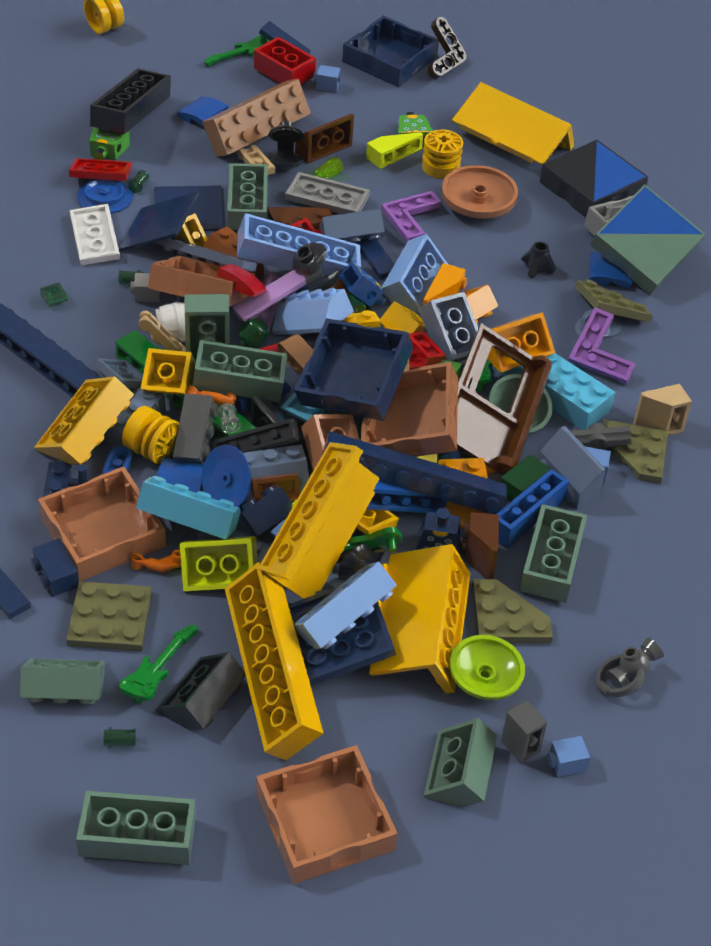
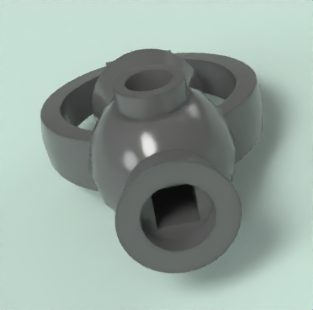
M647 637L641 645V650L635 647H628L623 651V654L607 659L597 671V689L608 697H623L636 692L643 685L650 670V660L656 661L664 657L662 649L653 639ZM605 674L616 689L603 681ZM628 678L633 679L630 684H628Z

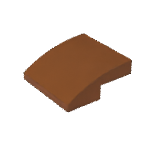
M298 473L251 478L255 501L262 498V492L272 485L275 488L281 486L292 503L300 495Z

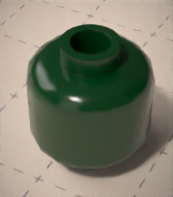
M258 317L248 318L238 330V335L241 338L239 342L248 348H259L269 336L267 330L269 326Z

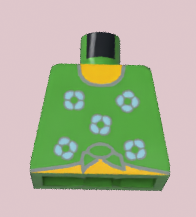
M407 112L405 115L399 116L398 135L421 132L423 134L422 147H424L425 136L433 131L425 115H415L413 112Z
M93 127L90 137V153L94 159L117 160L129 147V131L126 134L118 135L112 131H100Z

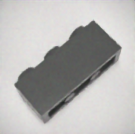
M185 393L173 454L175 460L204 464L207 456L210 454L209 440L214 435V425L212 424L214 417H217L218 405L215 404L212 396Z

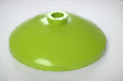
M491 635L468 637L456 645L450 657V673L455 683L464 692L479 699L500 700L509 697L520 688L525 676V664L521 654L513 645L499 637Z

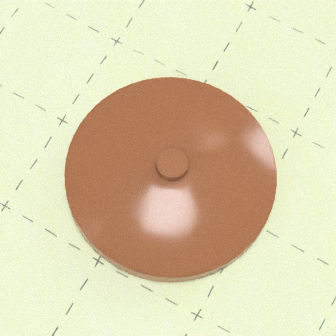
M480 165L460 167L447 174L442 183L441 192L444 202L452 210L468 217L482 219L499 217L511 211L517 202L518 188L515 181L506 173L492 167Z

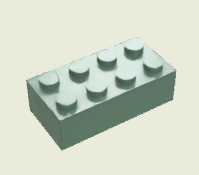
M230 163L227 227L231 230H239L245 213L267 219L268 164Z
M229 294L184 295L186 352H192L196 362L200 340L230 344Z
M200 340L192 386L198 390L223 394L231 392L236 396L252 398L256 395L269 401L280 402L287 354Z
M544 504L541 505L519 591L567 602L588 515Z
M86 791L76 837L78 856L189 865L196 822V799Z

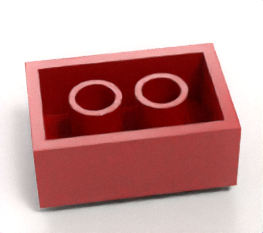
M277 37L254 50V69L280 84L285 81L299 79L301 85L314 77L316 58Z

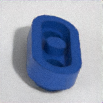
M125 446L113 448L103 467V474L121 467H125L129 472L133 462L132 450Z

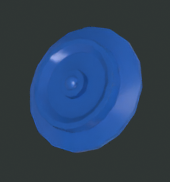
M94 179L83 185L77 193V201L82 208L108 204L110 214L122 211L133 200L132 190L129 186L117 180Z
M222 445L210 452L202 468L201 481L203 492L210 494L211 498L218 501L220 499L229 500L236 507H240L245 502L250 491L251 472L245 455L238 448Z

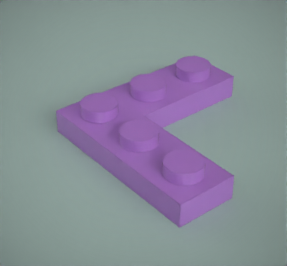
M433 191L381 204V211L406 243L425 234L411 215L441 208V201Z
M594 307L569 356V362L627 384L636 363L598 349L614 319V314Z

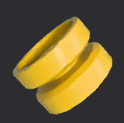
M84 0L83 8L86 20L96 34L106 33L110 29H117L124 24V12L119 0Z

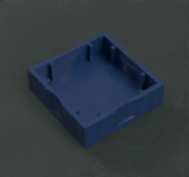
M383 15L370 24L363 32L356 34L343 44L342 62L399 88L438 58L439 41L437 38L411 29Z
M326 318L315 342L313 354L305 364L294 389L300 404L383 421L413 351L409 333L381 327H365L352 322Z

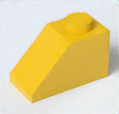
M196 213L186 218L178 235L175 236L178 240L203 247L208 239Z

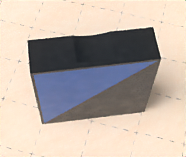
M594 140L542 164L540 183L567 201L572 208L585 218L589 207L633 196L644 184L647 185L648 182L647 175L598 140Z

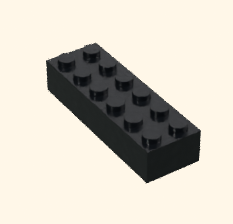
M137 68L90 105V126L100 131L108 130L118 135L126 134L170 97L171 76Z

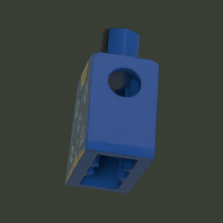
M354 261L340 274V278L348 291L371 307L374 303L381 306L386 301L387 297L383 294L384 291L379 283Z

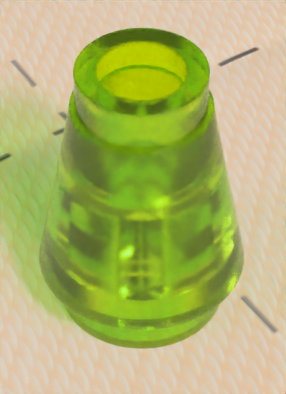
M331 157L315 170V175L321 178H328L341 174V171L344 170L342 161L338 157Z

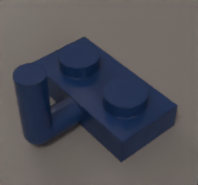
M49 462L43 497L68 487L88 482L86 466L83 464L78 465V478H71L73 470L71 464Z

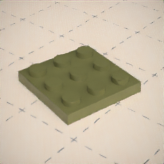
M79 581L66 639L67 646L142 651L152 597V586Z

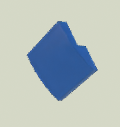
M200 97L179 110L177 116L189 124L195 121L204 127L202 121L227 110L229 105L211 97Z
M592 252L590 254L589 280L604 287H607L612 282L620 287L629 289L632 285V280L620 267L611 263L599 252Z
M163 458L157 476L164 478L166 483L172 485L182 484L187 486L189 491L197 493L202 488L201 477L204 464Z

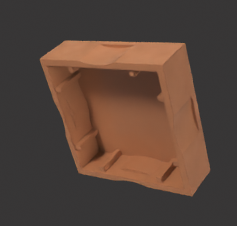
M175 256L168 260L151 264L148 289L182 297L193 294H229V307L249 297L234 291L236 282L216 276L220 265L183 256Z
M446 362L404 371L384 420L363 418L361 441L414 457L457 451L458 377L452 363Z
M125 467L97 476L84 484L68 487L38 499L40 518L54 540L61 539L78 571L79 581L130 562L132 553L145 556L166 547L165 527L156 515L136 509L140 492Z
M357 745L323 755L308 763L291 765L256 776L257 797L293 884L396 850L398 833L383 801L373 787L370 772Z

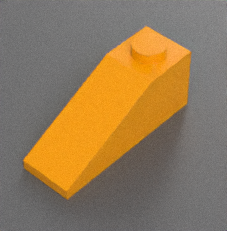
M443 263L423 299V306L431 300L460 293L461 289L464 290L467 285V278H465L466 269Z

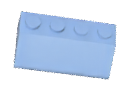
M427 234L421 235L407 242L381 288L391 303L395 301L414 312L420 313L418 309L423 306V299L443 263H448Z
M329 288L325 291L317 289L312 292L304 290L300 293L294 291L284 297L285 299L277 305L272 333L273 335L318 333L321 331L326 318L342 321L354 312L345 289L335 290V288Z
M380 562L364 565L294 623L295 631L314 649L322 647L327 649L337 641L335 637L340 632L346 633L356 625L354 621L358 617L362 616L364 618L374 610L373 605L379 600L383 602L393 594L391 590L397 584Z

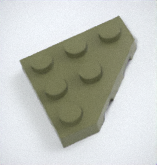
M577 280L575 288L593 307L611 314L650 323L653 315L647 310V306L622 297L620 293L609 291L592 280Z
M603 419L602 424L606 428L630 426L632 444L610 446L614 451L613 454L624 465L627 464L633 470V475L638 480L661 484L668 431Z
M473 579L472 587L477 635H491L509 643L552 642L550 617L497 579Z

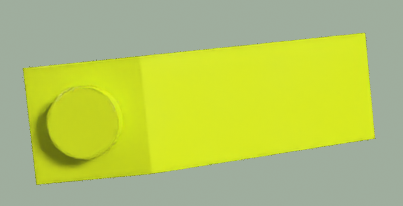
M419 132L381 136L367 143L366 159L378 168H384L421 150L423 134Z

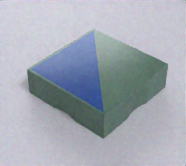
M644 184L595 234L590 245L611 263L620 267L631 280L649 295H652L668 278L672 270L695 250L706 234Z

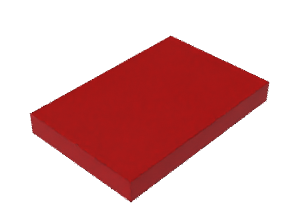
M76 158L69 169V177L127 181L132 170V162Z

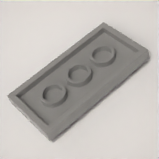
M298 172L285 193V200L311 207L329 208L330 212L347 214L362 211L370 196V190Z

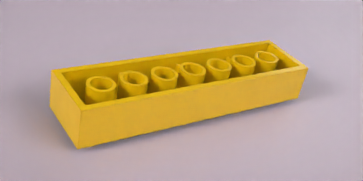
M258 562L226 587L225 593L264 752L287 761L324 733L283 585L260 571L258 567L261 562Z

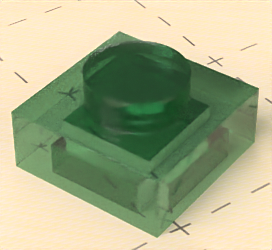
M59 282L40 288V294L49 307L68 301V294Z

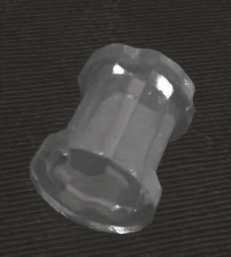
M230 403L223 404L217 409V416L222 421L221 428L225 433H234L241 427V421L236 417V407Z

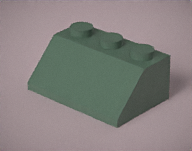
M30 658L21 666L20 698H27L28 702H42L43 698H50L55 703H67L69 699H79V703L82 704L95 703V700H99L102 696L106 661Z
M479 718L438 730L424 797L462 807L483 802L485 800L497 734Z

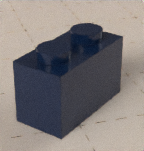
M273 485L262 492L263 497L258 501H255L253 498L242 506L244 509L241 511L242 517L255 536H259L289 515L292 509V502L281 486L276 488Z
M60 538L33 548L34 558L31 559L32 567L35 572H40L41 584L44 589L50 591L52 597L78 588V571Z

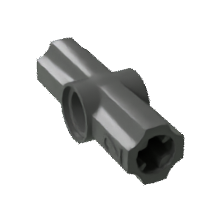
M594 423L585 430L570 431L585 447L606 450L608 446L632 444L630 426L606 428L603 424Z

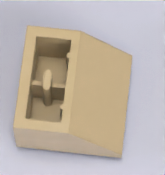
M680 384L642 392L633 424L668 431V436L684 431L692 400Z

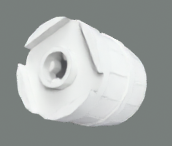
M176 301L155 309L157 320L180 343H185V302Z

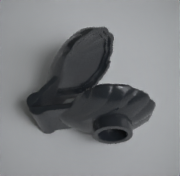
M280 122L278 126L272 128L268 133L272 140L278 142V152L276 155H271L267 158L276 168L291 170L298 167L303 161V158L294 155V143L300 141L304 135L292 122Z
M315 242L305 244L297 250L293 258V270L305 276L306 288L308 290L321 289L325 291L337 283L341 270L339 268L335 272L325 277L323 276L321 265L326 258L327 250L323 244Z
M355 528L351 537L363 535L360 530ZM361 544L351 549L350 552L341 554L337 563H340L338 570L339 579L346 581L364 565L380 562L385 553L384 547L370 549L368 545Z

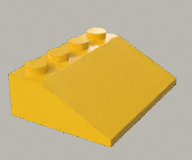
M115 376L85 380L34 446V449L71 465L84 464L90 458L92 449L103 441L104 433L107 429L112 428L116 424L117 416L120 412L128 408L131 403L129 400L134 394Z

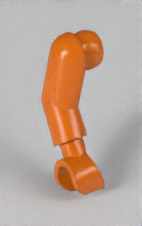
M192 385L186 391L187 394L210 395L215 404L227 409L232 408L236 401V395L231 392L225 395L204 390L200 392Z
M174 550L171 556L160 560L154 558L147 559L138 553H132L131 567L139 570L144 566L148 570L159 573L181 567L180 550Z

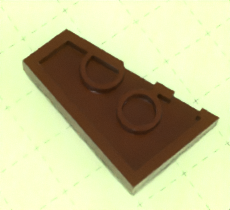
M267 207V214L272 221L291 225L307 217L315 229H319L322 217L333 216L329 208Z

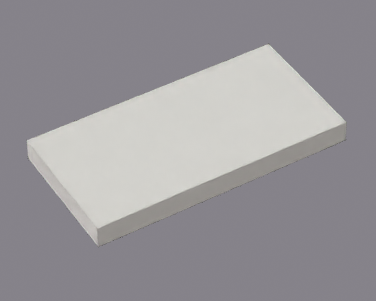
M108 204L69 210L81 266L120 259Z

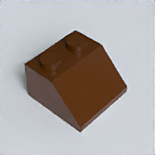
M470 512L469 522L465 521L463 535L467 537H462L461 551H465V561L485 579H493L498 556L499 515Z

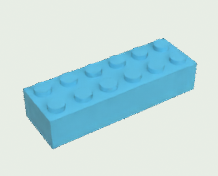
M554 353L546 356L551 361L552 368L545 389L550 395L553 411L581 430H585L612 410L616 392L558 354ZM522 365L501 373L494 366L491 368L502 377L511 374L522 375L524 371Z

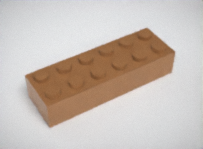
M294 79L270 88L202 122L217 157L229 155L267 136L270 130L278 126L280 122L289 121L293 123L311 114L299 79Z

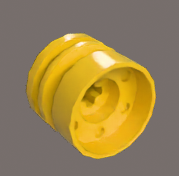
M449 130L429 132L424 139L423 171L433 178L444 179L451 171L460 168L463 148L462 137Z
M149 406L139 407L132 413L124 427L122 444L134 453L142 454L145 459H150L155 464H161L163 458H170L174 453L179 422L170 419L168 416H162L160 412Z

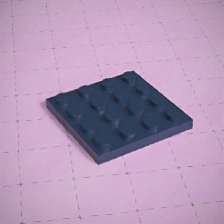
M338 587L289 604L293 624ZM378 602L373 605L374 610L364 618L360 616L354 621L356 625L346 633L340 632L335 637L337 641L327 649L323 647L314 649L296 633L310 686L397 655Z

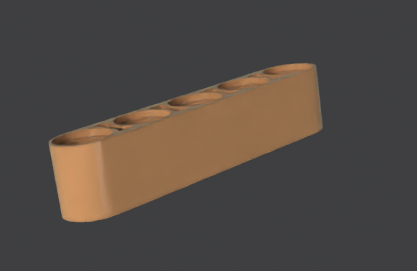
M295 334L277 344L279 353L287 354L286 362L300 376L305 364L313 354V349L299 334Z

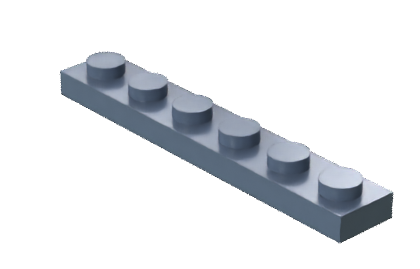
M174 238L157 241V244L164 246V250L171 252L178 250L177 254L184 256L192 254L191 258L197 260L205 258L206 263L214 265L220 263V267L234 264L246 271H256L257 263Z

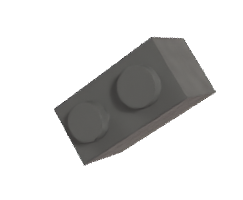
M528 700L520 705L515 704L506 713L501 742L522 763L541 751L547 721Z

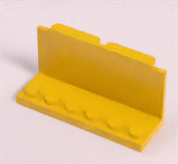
M482 82L479 83L452 119V122L459 125L460 129L530 163L534 161L540 165L544 164L557 146L570 151L575 146L572 124Z
M333 442L328 444L258 567L260 571L302 599L311 597L316 592L321 591L375 494L373 490L380 478L359 463V458L363 451L357 446Z
M453 544L390 554L388 565L386 563L381 565L397 586L391 590L393 594L383 602L379 600L378 603L397 655L371 664L369 674L375 676L428 668L434 676L436 683L441 686L445 694L455 693L456 683L451 676L449 663L454 648L462 641L471 573Z

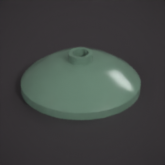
M511 374L499 379L490 391L489 402L504 412L509 413L522 375ZM545 388L528 434L541 430L551 418L552 401Z

